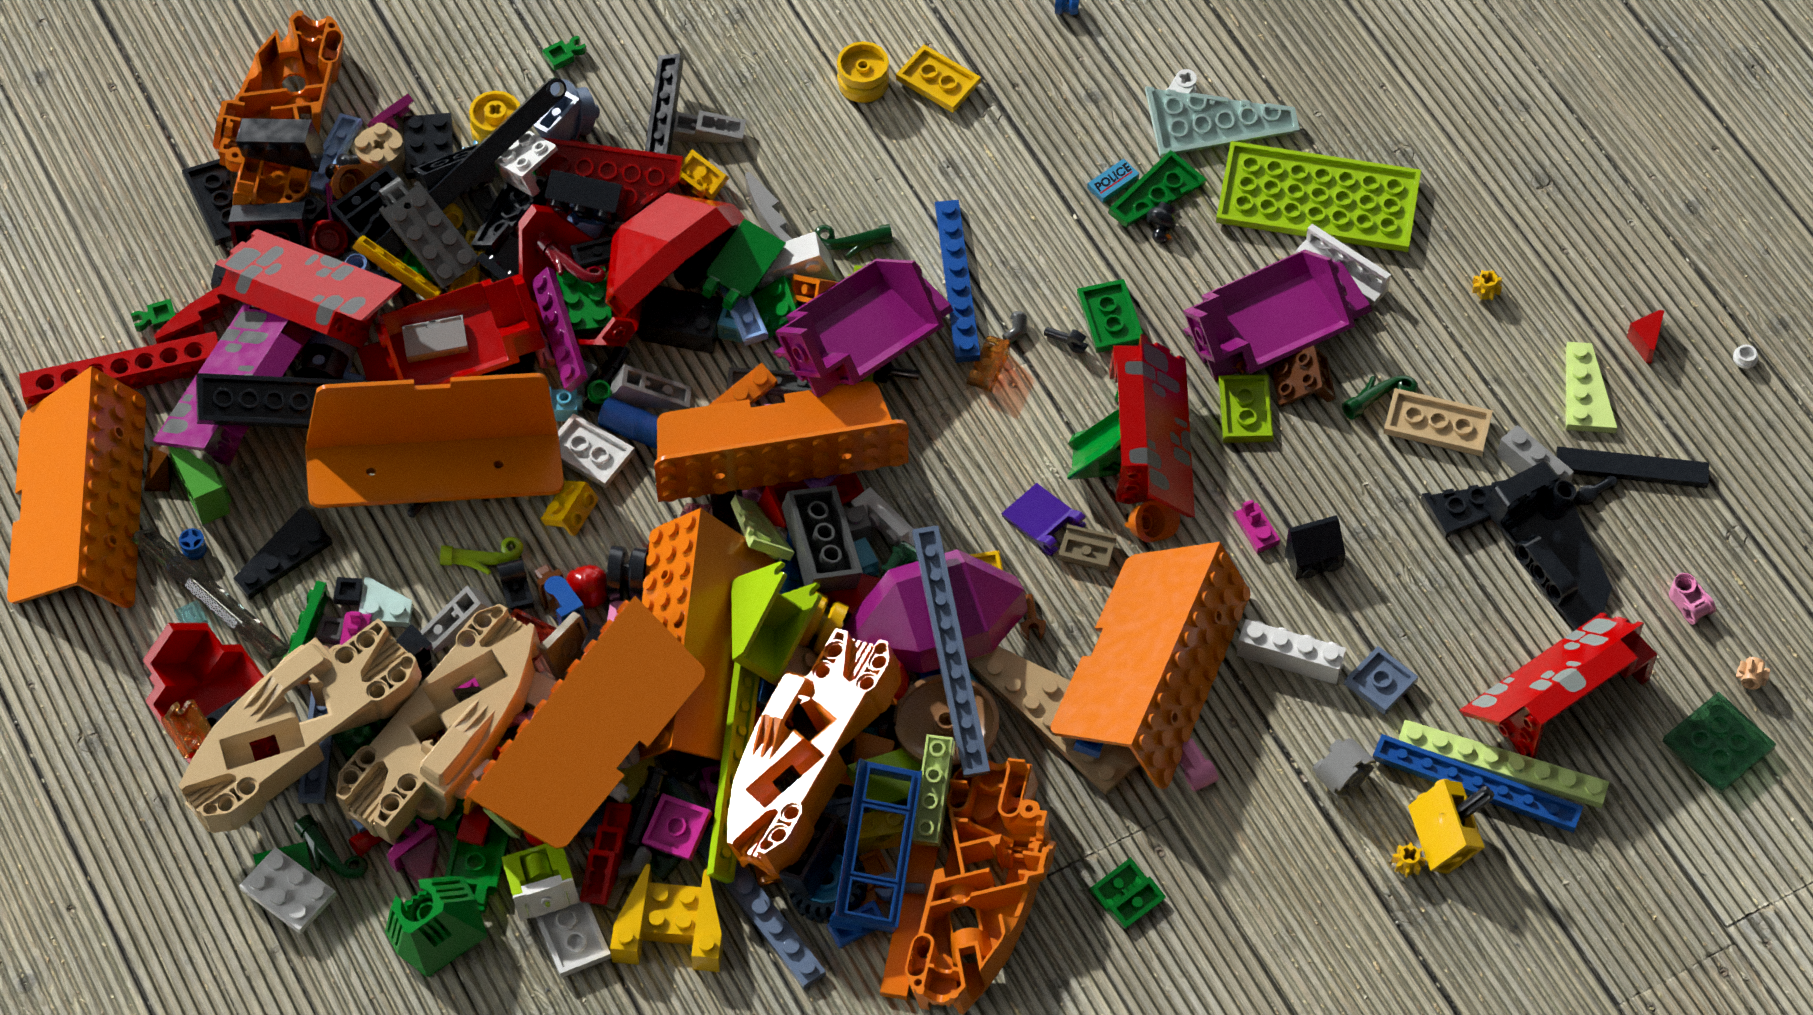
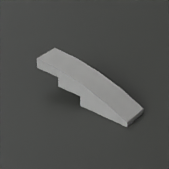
M700 110L698 116L676 112L672 141L692 143L742 142L746 120Z
M747 172L745 174L746 190L761 227L784 242L792 240L788 235L787 221L780 215L779 200L750 172Z

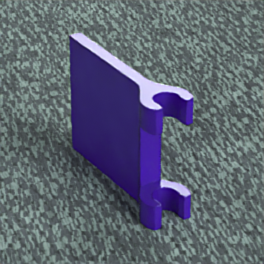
M1038 483L1033 485L1001 513L1002 517L1033 539L1049 556L1058 551V548L1054 546L1057 540L1052 535L1067 522L1082 528L1086 526V523L1083 522L1086 516L1082 512L1071 509Z

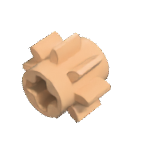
M1749 657L1746 659V662L1741 660L1736 678L1741 679V684L1745 688L1755 690L1760 688L1761 685L1766 686L1771 669L1765 668V662L1762 659Z

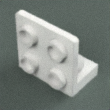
M528 131L495 161V164L505 182L534 197L540 192V189L536 184L537 178L532 172L558 149L555 144Z

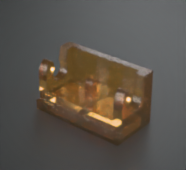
M987 336L985 340L987 342H984L980 352V361H976L969 373L966 384L992 392L1010 355V340Z
M187 700L179 711L177 710L180 708V705L176 702L160 721L183 758H193L212 728L194 700Z

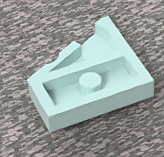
M365 577L359 612L372 615V622L379 618L386 626L408 628L413 610L412 600L370 577Z

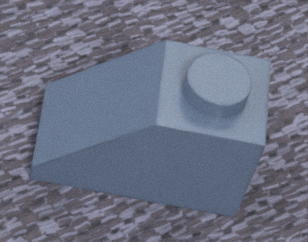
M566 91L565 96L533 126L541 137L569 141L576 133L581 100Z

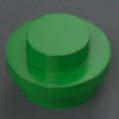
M603 380L593 381L587 388V397L597 405H603L612 395L609 384Z

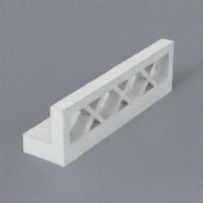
M1314 224L1308 227L1306 240L1297 248L1296 253L1306 249L1332 258L1335 262L1338 260L1342 261L1369 304L1374 307L1388 292L1391 274Z

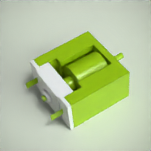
M543 844L501 857L520 921L580 903L564 848L555 849L548 844Z

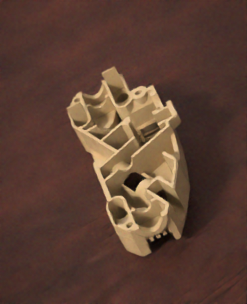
M501 604L480 610L472 616L457 634L455 646L371 744L357 750L340 770L336 796L347 819L358 821L374 837L380 836L390 844L395 845L397 837L416 815L426 820H434L437 817L445 820L455 809L458 798L464 799L467 794L465 791L475 779L478 782L481 780L484 774L482 772L483 769L493 759L492 752L507 731L513 718L525 706L535 674L532 658L539 654L540 646L536 627L532 623L526 626L514 617L512 619L508 608ZM475 678L482 691L459 703L452 690ZM441 729L445 732L436 745H434L433 740L420 743L421 740Z
M379 618L343 645L338 644L329 648L322 645L316 637L306 645H300L285 656L271 672L242 696L213 726L193 756L178 785L185 800V807L194 813L207 832L216 833L239 829L262 812L268 801L324 760L319 743L328 736L369 724L379 719H387L394 715L396 711H399L417 690L422 677L416 658L397 644L396 640L389 634L386 625ZM309 677L310 681L308 684L317 706H326L328 714L301 722L294 702L288 703L284 695L295 686L299 689L301 687L300 682ZM275 734L281 754L255 762L249 742Z

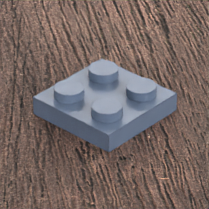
M1377 646L1345 678L1344 685L1385 715L1418 682L1419 676Z

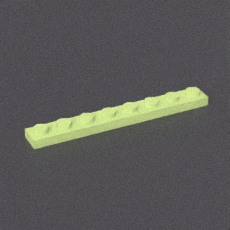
M1408 720L1404 721L1398 739L1525 786L1601 809L1610 782Z

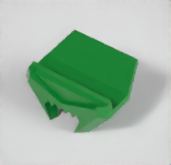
M1119 407L1089 429L1072 435L1069 443H1067L1073 449L1072 468L1067 475L1068 480L1115 476L1120 472L1122 463Z
M464 876L419 879V887L424 891H418V895L411 896V900H405L404 904L396 895L390 908L385 928L388 939L397 955L426 977L432 976L488 937L477 899Z

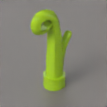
M517 537L505 538L501 542V552H485L454 548L453 545H441L440 565H463L490 575L491 570L484 565H496L518 559L523 553L524 547L521 540ZM514 545L515 549L510 552L507 546Z

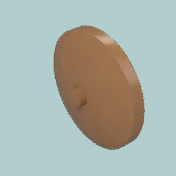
M942 674L929 676L915 682L908 688L905 695L898 700L896 726H894L897 742L912 760L921 765L923 763L927 734L952 737L955 741ZM971 680L986 754H988L998 736L999 712L990 693L979 683ZM957 747L955 748L952 770L961 768Z

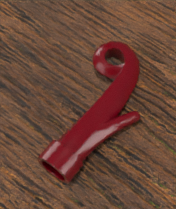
M543 236L536 244V251L544 258L550 259L556 267L559 276L563 275L564 269L569 274L588 283H599L606 277V272L600 267L592 266L586 270L583 269L560 249L558 243L549 236Z

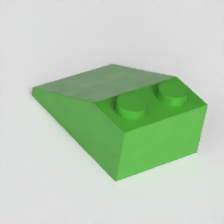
M167 446L173 467L201 524L204 525L230 514L228 503L231 502V499L226 490L228 488L223 476H217L212 466L186 449Z

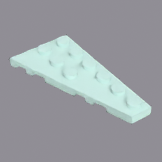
M1145 87L1159 157L1165 156L1170 150L1178 154L1229 145L1231 141L1246 142L1297 133L1300 130L1295 107L1270 103L1259 104L1248 100L1238 101L1227 97L1199 93L1189 94L1176 92V90L1171 89L1160 90L1154 89V87Z

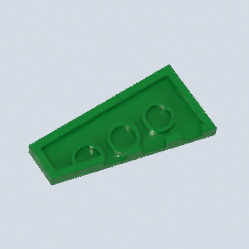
M1170 150L1109 208L1108 214L1127 228L1147 217L1148 211L1153 207H1158L1160 201L1169 205L1205 185L1207 179Z

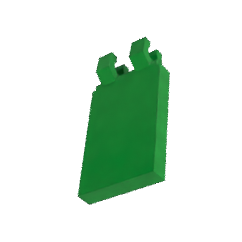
M744 218L707 269L705 276L708 279L703 285L704 290L701 295L710 299L719 285L729 289V292L724 298L725 302L722 307L732 311L741 297L746 300L750 298L784 250L786 242Z
M495 821L493 824H490L483 847L458 841L456 839L457 833H455L444 876H464L470 889L475 893L481 913L486 912L489 895L494 896V892L498 891L504 866L501 857L506 856L510 836Z

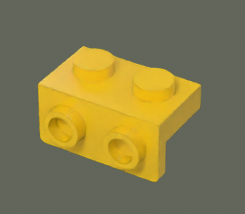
M692 149L684 159L680 182L685 186L689 182L694 186L691 191L703 199L704 196H707L713 200L729 180V177Z
M564 481L563 490L556 494L552 502L547 506L541 521L545 526L564 527L570 536H576L598 502L599 497L587 482Z

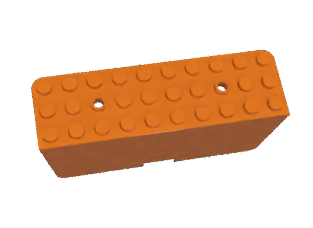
M93 366L24 413L21 419L15 493L18 495L22 494L20 520L14 522L12 526L7 599L13 604H19L76 585L121 608H130L135 603L146 400L139 392Z
M525 373L451 377L450 384L414 386V380L325 384L316 389L305 445L308 499L310 504L316 508L554 495L560 493L564 488L559 434L548 380L544 374Z
M871 381L858 382L855 385L835 386L820 398H817L812 393V390L784 394L785 402L751 407L750 400L748 399L665 412L657 419V460L654 463L658 502H672L682 498H698L702 495L723 494L727 491L739 489L749 490L752 487L774 486L778 483L799 482L810 478H825L835 474H850L861 470L871 471L887 466L897 467L908 463L909 428L904 420L891 419L878 385Z
M702 508L658 526L649 535L650 542L646 558L642 603L703 665L705 677L648 748L642 743H638L640 750L639 761L672 749L717 761L722 760L734 661L732 660L731 582L738 576L776 563L775 559L766 553L749 548L746 537ZM757 706L753 731L760 718V708Z
M1221 542L1134 554L1125 561L1095 626L1096 631L1102 632L1091 656L1081 657L1051 723L1050 728L1055 736L1129 747L1157 788L1166 789L1169 786L1183 754V743L1188 742L1192 730L1199 718L1201 709L1208 697L1213 681L1216 679L1219 667L1225 658V653L1251 596L1250 588Z
M636 596L630 602L625 600L616 611L618 614L615 616L614 621L609 619L602 627L598 640L592 639L584 649L585 653L581 660L575 659L569 666L565 680L559 679L553 685L548 700L542 699L533 710L535 713L531 717L532 719L530 721L525 719L518 727L515 739L513 741L508 739L502 746L498 760L492 759L482 772L484 774L481 780L478 782L475 779L465 791L467 794L462 804L464 806L463 813L469 815L479 804L555 849L566 847L625 775L617 768L638 742L648 748L701 684L705 677L703 665Z

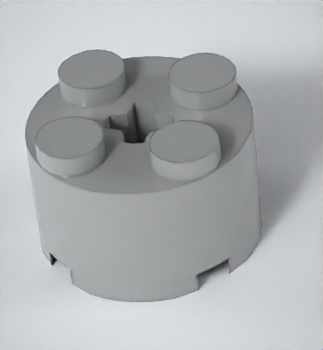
M1348 738L1344 742L1340 739L1336 740L1329 747L1330 753L1326 758L1320 759L1312 768L1316 773V777L1338 799L1348 796L1349 793L1346 790L1353 786L1357 789L1373 771L1374 767L1371 764L1376 763V760L1353 738Z

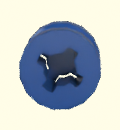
M189 528L180 534L179 544L186 559L198 560L206 554L207 545L200 530Z

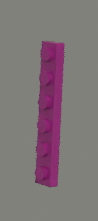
M546 267L531 283L565 390L573 392L588 376L555 271L552 268Z

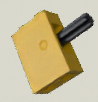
M1442 779L1437 781L1430 790L1418 795L1417 799L1408 805L1430 871L1449 874L1485 848L1473 814L1492 801L1494 792L1488 786L1482 787L1467 798L1462 782Z

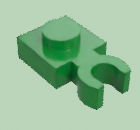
M574 36L567 44L561 40L543 49L542 55L551 68L556 71L574 62V55H583L587 52L585 44L576 46L580 44V37Z
M171 299L147 305V312L135 311L131 313L133 322L142 320L134 324L136 332L144 331L149 325H153L154 330L162 328L176 315Z

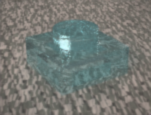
M198 600L174 610L179 623H207L209 625Z

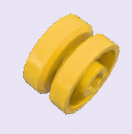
M861 41L844 47L839 53L837 59V81L840 92L846 98L854 102L866 103L875 101L884 95L889 86V60L887 53L882 47L872 42Z
M490 91L477 96L469 109L472 140L481 143L520 106V102L513 95L503 91Z
M816 591L815 593L822 595V599L799 643L806 647L813 635H816L817 638L813 645V652L820 655L836 628L842 629L844 625L843 620L849 606L836 601L832 604L827 614L824 611L829 601L828 596Z

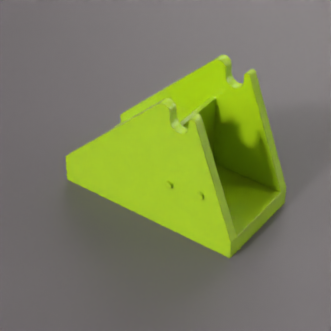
M782 561L738 576L731 582L732 660L770 683L783 675L822 599V595L814 594L820 587L816 582L784 594H779L787 578L786 573H779L785 566V563Z

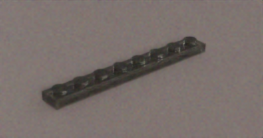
M154 528L134 533L132 541L143 552L151 556L160 567L167 570L176 581L183 584L191 591L193 596L199 598L208 606L210 611L223 619L226 625L239 633L263 657L271 660L282 657L285 654L287 655L290 647Z

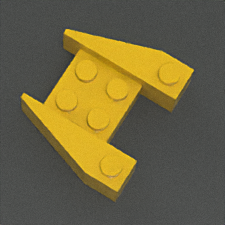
M646 864L614 923L610 945L612 962L639 965L642 943L645 940L693 945L691 953L693 970L720 972L723 953L722 933L710 877L706 875L707 869L703 871L701 887L652 883L651 865Z

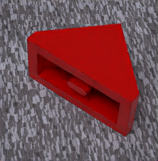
M1664 310L1655 311L1630 323L1627 338L1646 363L1651 364Z

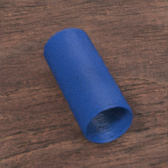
M612 397L604 402L598 416V425L600 427L657 449V419L659 416Z

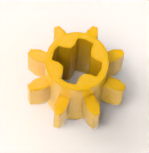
M1481 270L1480 277H1473L1472 293H1477L1480 300L1490 299L1492 301L1495 294H1501L1502 277H1497L1495 271Z
M1411 842L1404 847L1398 845L1397 854H1393L1391 862L1397 863L1395 872L1400 871L1406 878L1414 873L1420 875V866H1425L1426 858L1420 857L1423 849H1418Z

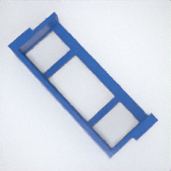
M860 758L854 767V771H857L835 909L830 916L829 927L861 932L863 927L894 933L899 925L922 771L868 762ZM869 774L911 782L907 806L866 799ZM864 808L905 815L895 879L854 872ZM852 881L894 888L889 919L847 911Z

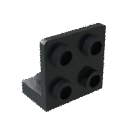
M510 234L495 252H491L488 256L482 252L476 258L477 270L488 279H491L492 282L518 275L519 241Z

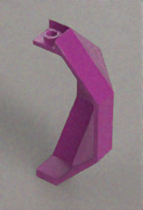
M957 549L944 553L966 659L992 653L1028 611L1024 588L1016 576ZM918 561L888 570L844 624L842 630L848 631L851 638L855 639L856 642L859 640L862 643L867 642L868 645L870 643L875 645L879 639L888 641L896 658L904 665L906 671L925 673L939 669L940 665Z

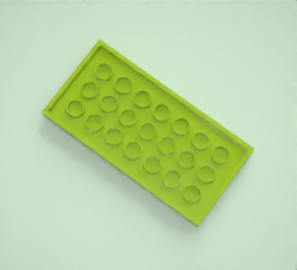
M1231 141L1216 223L1305 237L1307 236L1308 227L1314 224L1340 242L1408 252L1421 170Z

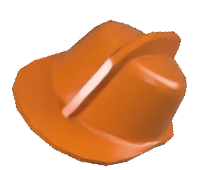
M367 164L342 166L334 173L329 186L332 187L334 196L339 200L379 171V169Z
M1152 500L1133 508L1128 522L1124 523V525L1130 528L1134 536L1144 542H1155L1167 539L1176 533L1180 524V513L1156 500Z

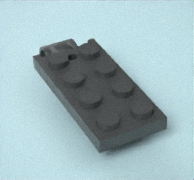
M397 177L378 191L379 196L387 205L386 208L384 206L381 207L379 211L443 291L476 266L478 255L419 181L414 183L415 187L408 190L404 182ZM409 205L411 208L405 209L404 206Z

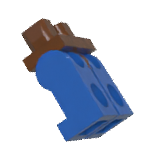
M548 564L536 569L535 576L538 579L537 586L543 608L545 610L549 609L550 615L558 620L559 625L572 612L581 615L588 630L584 605L564 579L561 570L553 571Z

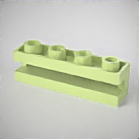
M926 735L921 769L922 777L912 835V842L916 845L941 848L947 810L946 800L950 790V779L956 742L952 737Z

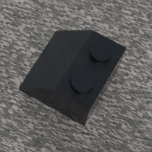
M1337 515L1288 528L1285 557L1295 580L1312 578L1318 573L1334 572L1343 567L1346 553Z

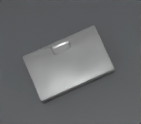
M463 315L402 326L408 363L469 352Z

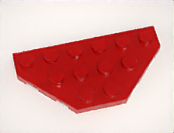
M541 137L555 144L558 149L541 164V167L548 176H550L551 169L623 185L629 194L623 222L628 221L677 185L681 180L683 156Z

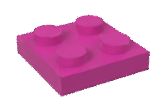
M662 793L641 842L651 848L692 862L712 812L709 809Z

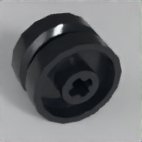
M611 546L606 572L608 602L623 601L626 597L627 587L629 600L631 601L636 596L642 602L648 548L635 547L631 552L629 560L628 551L625 546Z

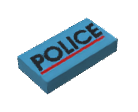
M1122 159L1087 183V189L1104 203L1139 179V172L1125 159Z

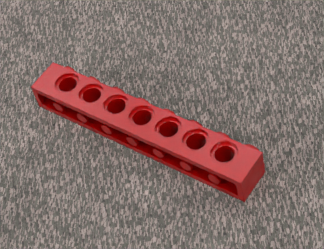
M216 331L20 373L22 396L26 408L29 410L91 366L132 389H139L143 386L157 383L162 384L180 378H190L197 375L219 342Z

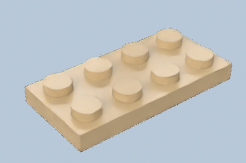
M1395 388L1383 434L1482 456L1493 410Z

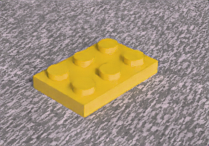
M925 44L896 73V80L952 113L981 83L979 75Z

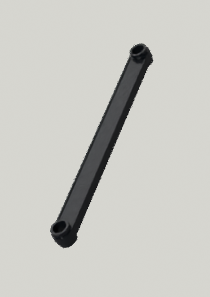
M558 78L548 79L428 192L442 211L565 96L567 87L563 80ZM557 82L560 90L558 94L552 95L550 91L551 85ZM392 227L374 242L393 256L406 246Z

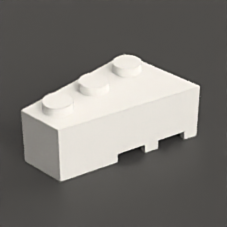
M812 232L786 241L784 250L757 286L759 290L784 275L790 279V282H792L793 274L836 280L832 256L817 233Z

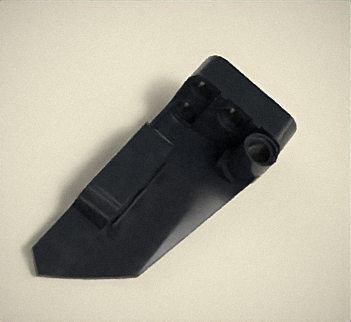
M1542 461L1498 484L1484 503L1483 509L1512 543L1515 557L1572 628L1576 630L1598 614L1604 612L1612 585L1573 503V499L1577 494L1575 486L1569 481L1561 480L1547 461Z

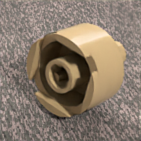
M377 123L373 127L364 130L355 138V151L361 164L373 165L379 170L388 164L397 175L404 170V144L401 135L395 129L388 127L385 123Z

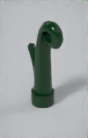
M890 224L880 225L876 229L835 239L834 229L829 225H820L814 230L827 249L842 250L853 248L846 255L848 259L873 245L893 243ZM827 232L829 236L827 239L821 237V234Z
M1400 375L1384 380L1374 386L1376 376H1371L1365 388L1356 397H1351L1342 403V410L1349 419L1354 420L1362 415L1366 408L1392 389L1397 388L1416 393L1419 388L1418 383L1412 377Z
M310 814L304 815L296 821L294 829L308 844L317 871L321 870L322 859L333 871L344 878H359L367 872L368 862L362 856H351L344 864L341 862L318 829V823ZM356 863L360 865L356 869H350L352 864Z

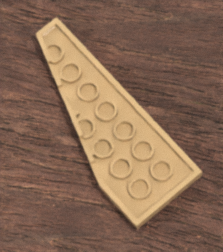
M997 646L992 653L967 660L969 668L1105 795L1140 765L1129 747L1103 744L1099 758H1095L1074 751L1076 739L1059 737L1053 734L1050 728L1051 723L1069 686L1070 680L1000 646Z

